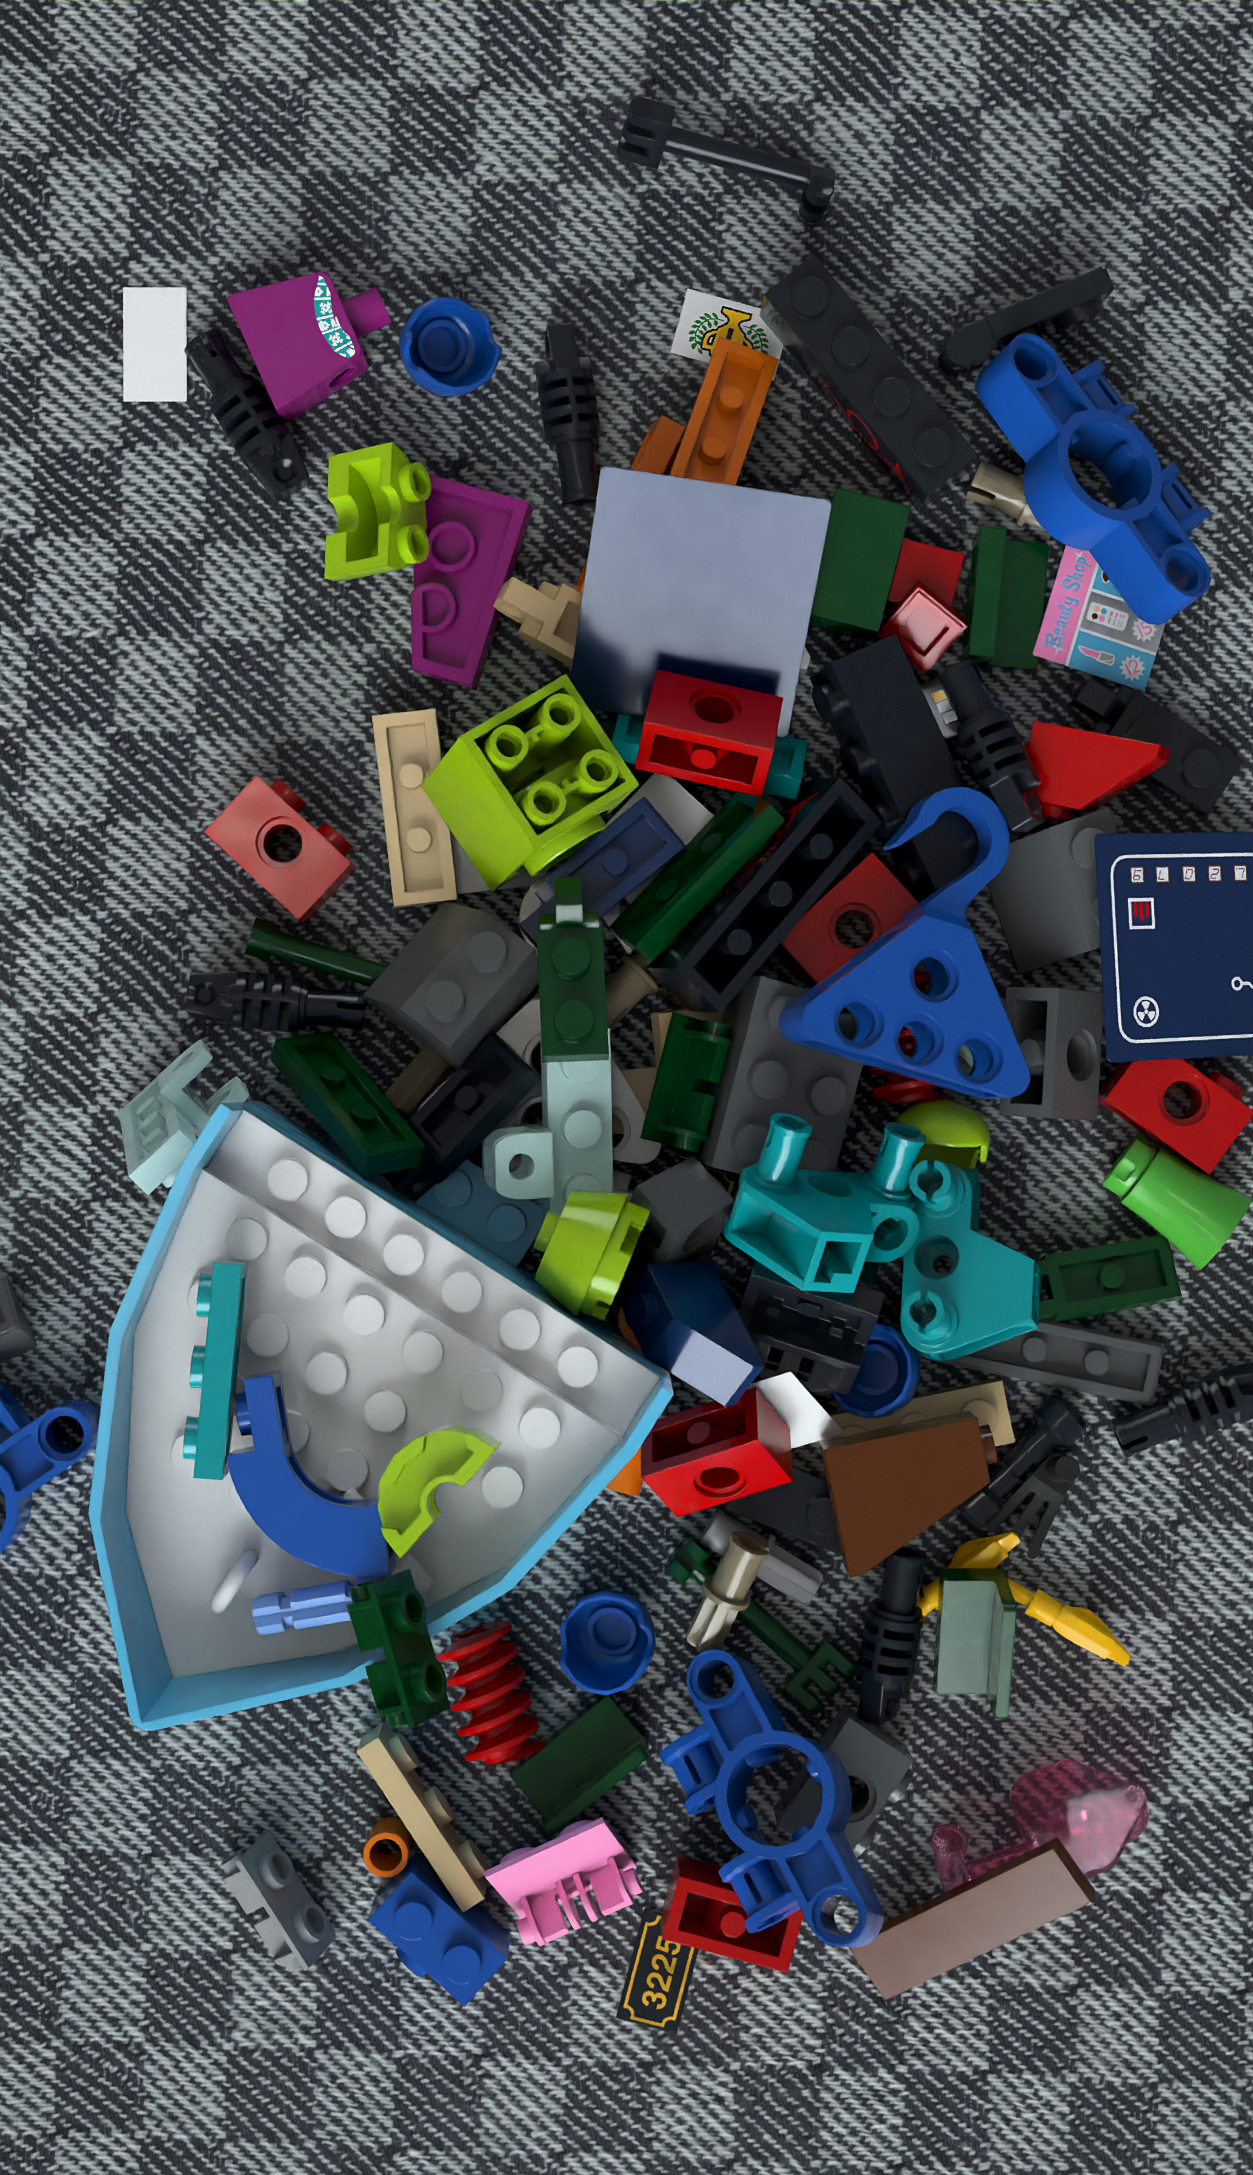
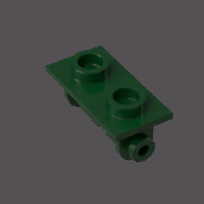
M672 1012L640 1138L696 1153L698 1152L700 1140L707 1142L708 1135H706L715 1101V1096L708 1095L707 1091L710 1082L719 1084L728 1047L732 1046L733 1040L727 1039L730 1026Z
M403 1570L378 1582L372 1580L348 1588L352 1602L347 1603L346 1608L350 1614L360 1652L383 1647L386 1660L365 1666L377 1707L378 1717L386 1716L389 1729L404 1725L412 1728L451 1708L446 1693L447 1680L445 1671L441 1663L436 1659L425 1622V1603L415 1587L411 1570Z

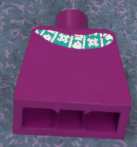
M318 272L234 293L226 297L274 407L286 424L364 374L369 367L357 338L391 324L385 305L376 287L341 302L328 272Z

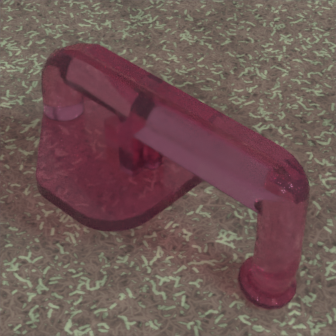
M1063 1760L1022 1775L1011 1789L1010 1804L1023 1837V1843L965 1862L963 1854L968 1847L967 1835L958 1826L942 1824L932 1830L930 1844L933 1848L935 1865L944 1893L1057 1837L1086 1878L1109 1871L1116 1865L1126 1844L1140 1836L1147 1827L1149 1810L1145 1791L1142 1787L1073 1760Z

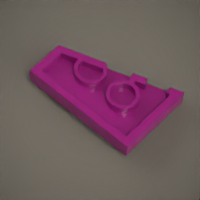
M429 474L431 494L425 501L429 555L425 561L413 564L414 590L411 592L412 669L418 674L477 691L501 614L500 611L493 607V604L503 584L513 576L534 508L529 502Z

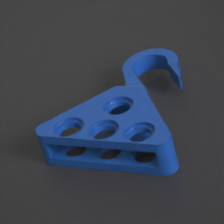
M947 788L926 796L917 802L910 810L905 823L883 846V849L887 851L902 845L933 825L944 811H951L964 816L976 831L978 852L973 864L952 881L908 909L897 924L785 1008L779 1018V1027L782 1035L792 1043L985 1100L1015 1097L1022 1094L1029 1086L1030 1072L977 940L965 917L967 905L1004 867L1010 846L1009 830L1002 812L989 797L971 788ZM918 963L929 974L930 985L926 994H923L917 988L914 981V971ZM844 1007L853 1014L856 1022L855 1034L851 1040L841 1033L838 1025L839 1014ZM903 1026L911 1031L915 1040L914 1051L910 1057H907L899 1046V1033ZM963 1044L968 1047L973 1058L972 1069L968 1075L962 1071L958 1062V1053Z

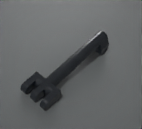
M642 97L631 101L627 118L622 128V135L619 138L616 149L617 154L623 160L658 169L664 151L802 189L799 205L801 218L809 223H817L822 220L834 191V170L674 127L672 122L675 106Z

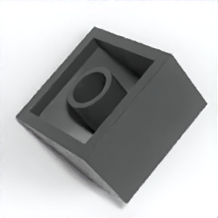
M1109 807L1011 842L1004 869L986 884L1018 975L1100 948L1095 836L1097 834L1118 833Z
M445 901L362 996L365 1001L457 1070L490 1034L497 1033L538 985V957L534 947L485 911Z

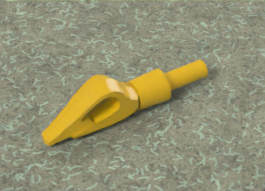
M1014 1532L970 1540L963 1543L957 1549L951 1564L947 1568H995L1009 1556L1008 1552L1021 1541ZM940 1577L922 1589L924 1597L918 1601L917 1606L921 1608L924 1617L934 1608L938 1609Z
M1007 1578L1014 1600L1027 1607L1025 1614L1050 1627L1052 1625L1059 1634L1103 1659L1109 1658L1124 1667L1129 1663L1131 1654L1091 1610L1083 1607H1072L1067 1604L1063 1605L1039 1588L1036 1593H1033Z

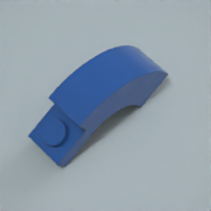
M280 1371L252 1375L244 1379L245 1392L235 1395L236 1416L241 1435H252L254 1446L235 1449L226 1455L236 1492L254 1522L284 1551L316 1568L355 1577L391 1575L396 1567L394 1550L382 1534V1522L378 1511L379 1497L370 1499L344 1498L326 1491L312 1481L300 1466L293 1451Z

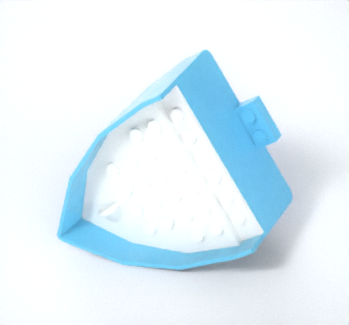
M261 1101L219 1104L179 1168L109 1332L88 1514L128 1712L132 1723L138 1728L145 1731L159 1730L352 1685L367 1677L365 1666L386 1660L383 1647L360 1652L351 1620L298 1630L295 1629L294 1625H290L286 1632L261 1635L256 1631L252 1616V1602L260 1595L283 1591L285 1596H289L293 1589L339 1582L340 1579L332 1572L316 1568L297 1559L273 1542L259 1528L245 1509L236 1492L230 1471L223 1480L193 1478L195 1460L183 1459L186 1420L188 1416L199 1417L202 1390L201 1388H190L192 1352L194 1345L206 1346L208 1317H197L196 1315L198 1285L201 1274H213L214 1262L219 1260L248 1262L236 1394L245 1392L244 1379L252 1375L280 1371L293 1451L304 1472L321 1488L332 1494L342 1496L353 1486L363 1499L377 1498L380 1493L379 1481L393 1456L422 1434L450 1425L479 1429L502 1442L500 1447L463 1487L452 1482L439 1484L436 1489L435 1499L442 1513L409 1550L435 1581L434 1584L421 1594L426 1607L425 1622L430 1638L512 1590L636 1454L674 1395L670 1374L667 1370L645 1358L640 1347L627 1340L619 1329L605 1320L601 1321L580 1311L577 1317L574 1316L534 1280L535 1275L518 1265L538 1235L545 1219L544 1208H540L538 1203H534L533 1199H511L500 1195L481 1181L482 1166L467 1158L453 1174L450 1173L448 1178L441 1183H436L416 1202H413L397 1192L381 1176L363 1177L342 1151L273 1107ZM235 1407L230 1453L235 1449L254 1446L252 1435L242 1436L240 1433Z

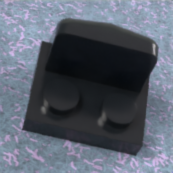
M755 1260L738 1312L765 1365L755 1378V1381L758 1382L791 1371L813 1397L826 1396L834 1391L848 1395L860 1369L866 1345L879 1317L885 1297L884 1293L872 1290L880 1262H864L854 1293L801 1291Z

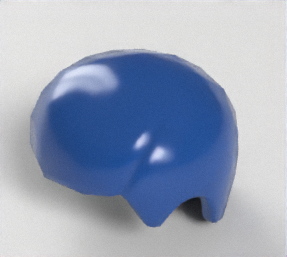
M433 297L410 312L399 338L400 356L408 375L414 383L435 396L461 397L482 386L491 379L501 358L502 348L494 340L489 317L482 311L471 307L468 303L456 297Z
M876 1322L866 1345L860 1369L849 1394L845 1395L834 1391L832 1393L833 1397L843 1410L859 1417L883 1418L892 1415L910 1403L920 1384L921 1359L916 1348L908 1343L901 1330L889 1324Z
M603 1589L581 1597L565 1616L566 1619L562 1622L559 1629L561 1640V1658L559 1663L563 1672L583 1691L607 1696L629 1689L646 1672L653 1659L656 1641L654 1624L649 1611L644 1609L643 1603L630 1593Z

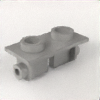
M270 1831L264 1832L245 1853L242 1849L238 1850L221 1863L226 1872L222 1880L229 1886L245 1913L249 1914L264 1907L269 1914L259 1919L254 1927L273 1955L275 1963L277 1965L285 1964L289 1972L301 1966L304 1971L309 1969L337 1936L330 1927L324 1911L314 1902L298 1877L289 1856L281 1850Z

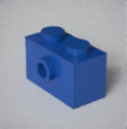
M418 1851L409 1858L405 1868L399 1874L393 1876L374 1897L368 1921L398 1947L395 1951L400 1961L419 1977H424L427 1973L464 2007L508 1959L510 1934L477 1904L463 1913L430 1862Z

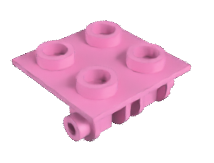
M603 1817L595 1821L583 1820L575 1822L564 1828L558 1838L536 1848L525 1847L514 1850L505 1855L499 1865L484 1871L485 1878L521 1918L516 1921V1925L526 1946L535 1941L539 1946H543L569 1933L560 1903H562L574 1930L582 1928V1924L573 1897L580 1895L589 1918L592 1922L599 1920V1914L590 1891L591 1889L594 1891L599 1908L604 1916L634 1904L633 1896L643 1892L641 1882L634 1870L637 1869L635 1861Z

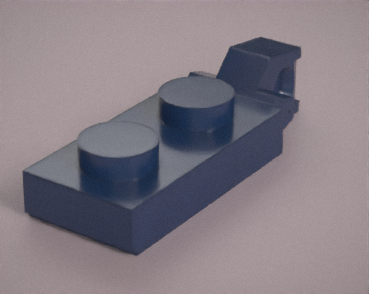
M644 796L608 825L605 830L597 834L545 877L546 883L535 892L543 905L519 924L520 929L537 948V929H540L539 914H556L554 878L581 877L583 913L599 912L600 920L684 851L686 845Z

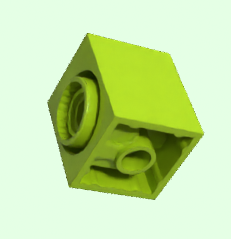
M566 674L461 735L421 784V787L491 892L528 871L530 876H537L577 852L597 834L606 829L607 825L603 819L639 786V783Z

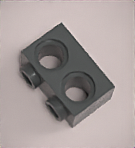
M694 1156L636 1186L630 1202L649 1209L650 1213L621 1281L623 1287L629 1292L647 1264L709 1260L733 1208L735 1199L726 1191L720 1180L712 1176Z

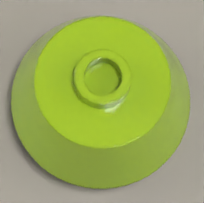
M571 1190L561 1215L559 1216L548 1211L533 1248L544 1252L534 1280L576 1317L580 1311L601 1321L605 1320L631 1260L639 1235L645 1226L650 1210L627 1201L628 1194Z

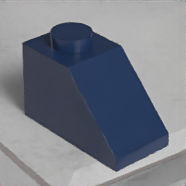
M712 1260L647 1264L620 1304L627 1325L633 1331L645 1358L724 1406L736 1405L765 1366Z

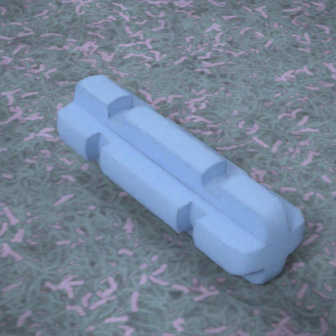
M362 1577L355 1580L354 1585H350V1582L345 1580L293 1589L289 1596H285L283 1591L260 1595L252 1602V1616L256 1631L261 1635L286 1632L290 1625H294L295 1629L298 1630L350 1621L351 1618L346 1604L352 1602L348 1588L372 1580L378 1582L387 1577Z

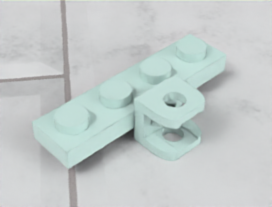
M608 1028V1060L542 1063L541 1048L542 1126L539 1124L496 1127L482 1141V1179L486 1185L493 1188L500 1195L511 1199L544 1198L545 1217L548 1211L559 1216L561 1215L571 1190L613 1193L610 1028ZM520 1154L518 1165L514 1169L509 1170L510 1160L515 1155Z
M201 1039L184 1051L119 1111L128 1176L147 1195L161 1183L166 1188L173 1185L183 1160L197 1140L193 1125L202 1132L220 1103L245 1102L250 1095L247 1086L237 1076L221 1087L206 1102L188 1085L213 1058L210 1048Z

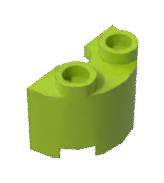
M393 442L329 456L327 499L336 510L338 527L335 534L326 536L324 579L340 582L400 570L411 564L421 563L428 557L429 541L426 534L425 501L431 494L430 477L426 468L420 462L410 463L407 456Z
M450 1425L422 1434L393 1456L379 1481L378 1511L382 1522L381 1530L383 1537L400 1559L413 1547L442 1513L435 1499L436 1489L439 1484L452 1482L463 1487L487 1462L502 1442L479 1429Z

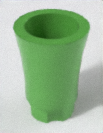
M1139 1134L1129 1142L1107 1172L1102 1183L1110 1191L1122 1197L1120 1203L1143 1218L1174 1244L1198 1270L1206 1266L1225 1244L1244 1217L1252 1201L1251 1197L1214 1180L1187 1164L1162 1145L1156 1149L1154 1145Z

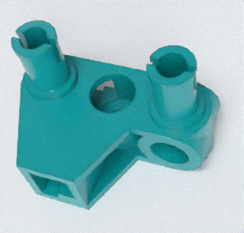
M772 1114L769 1122V1131L759 1162L742 1170L738 1181L740 1187L736 1200L722 1232L725 1238L734 1246L801 1291L854 1293L864 1262H891L903 1256L914 1245L919 1235L920 1223L917 1214L913 1211L917 1197L910 1189L909 1177L915 1166L920 1149L924 1145L926 1136L921 1135L920 1130L910 1125L889 1122L885 1125L884 1136L872 1172L851 1173L798 1169L807 1139L810 1137L813 1127L808 1126L806 1120L792 1114Z
M923 1160L916 1164L910 1173L909 1185L913 1194L917 1197L913 1211L918 1216L920 1228L914 1245L904 1254L900 1319L902 1333L908 1343L929 1360L947 1362L1038 1329L1041 1270L1033 1259L979 1233L981 1189L978 1168H959L952 1163L934 1160V1163H929V1160ZM944 1258L950 1259L952 1261L951 1270L944 1274L938 1273L936 1265L939 1260Z

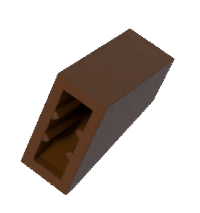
M964 1411L819 1441L841 1554L849 1577L864 1575L990 1483L987 1464L997 1463V1454L989 1424L979 1426L978 1418L970 1411Z

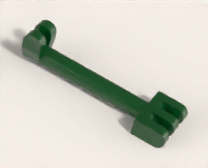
M257 917L255 918L244 953L265 961H269L271 956H275L369 987L388 967L375 961L280 932L279 924Z
M692 1536L685 1538L678 1544L665 1564L670 1573L685 1584L692 1577L701 1586L705 1578L714 1575L718 1567L708 1558L710 1553ZM752 1597L748 1608L739 1611L736 1616L740 1622L794 1669L783 1682L784 1689L815 1716L825 1706L815 1693L807 1689L809 1685L814 1681L832 1697L842 1688L824 1670L831 1662L839 1672L849 1678L857 1670L856 1664L826 1637L812 1651L809 1650Z

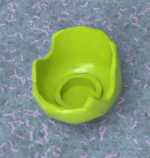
M946 1099L922 1101L911 1105L896 1118L895 1122L910 1125L920 1130L921 1135L926 1136L915 1165L923 1160H929V1163H934V1160L952 1163L959 1168H975L979 1153L980 1162L987 1160L990 1142L988 1124L977 1112L961 1102Z

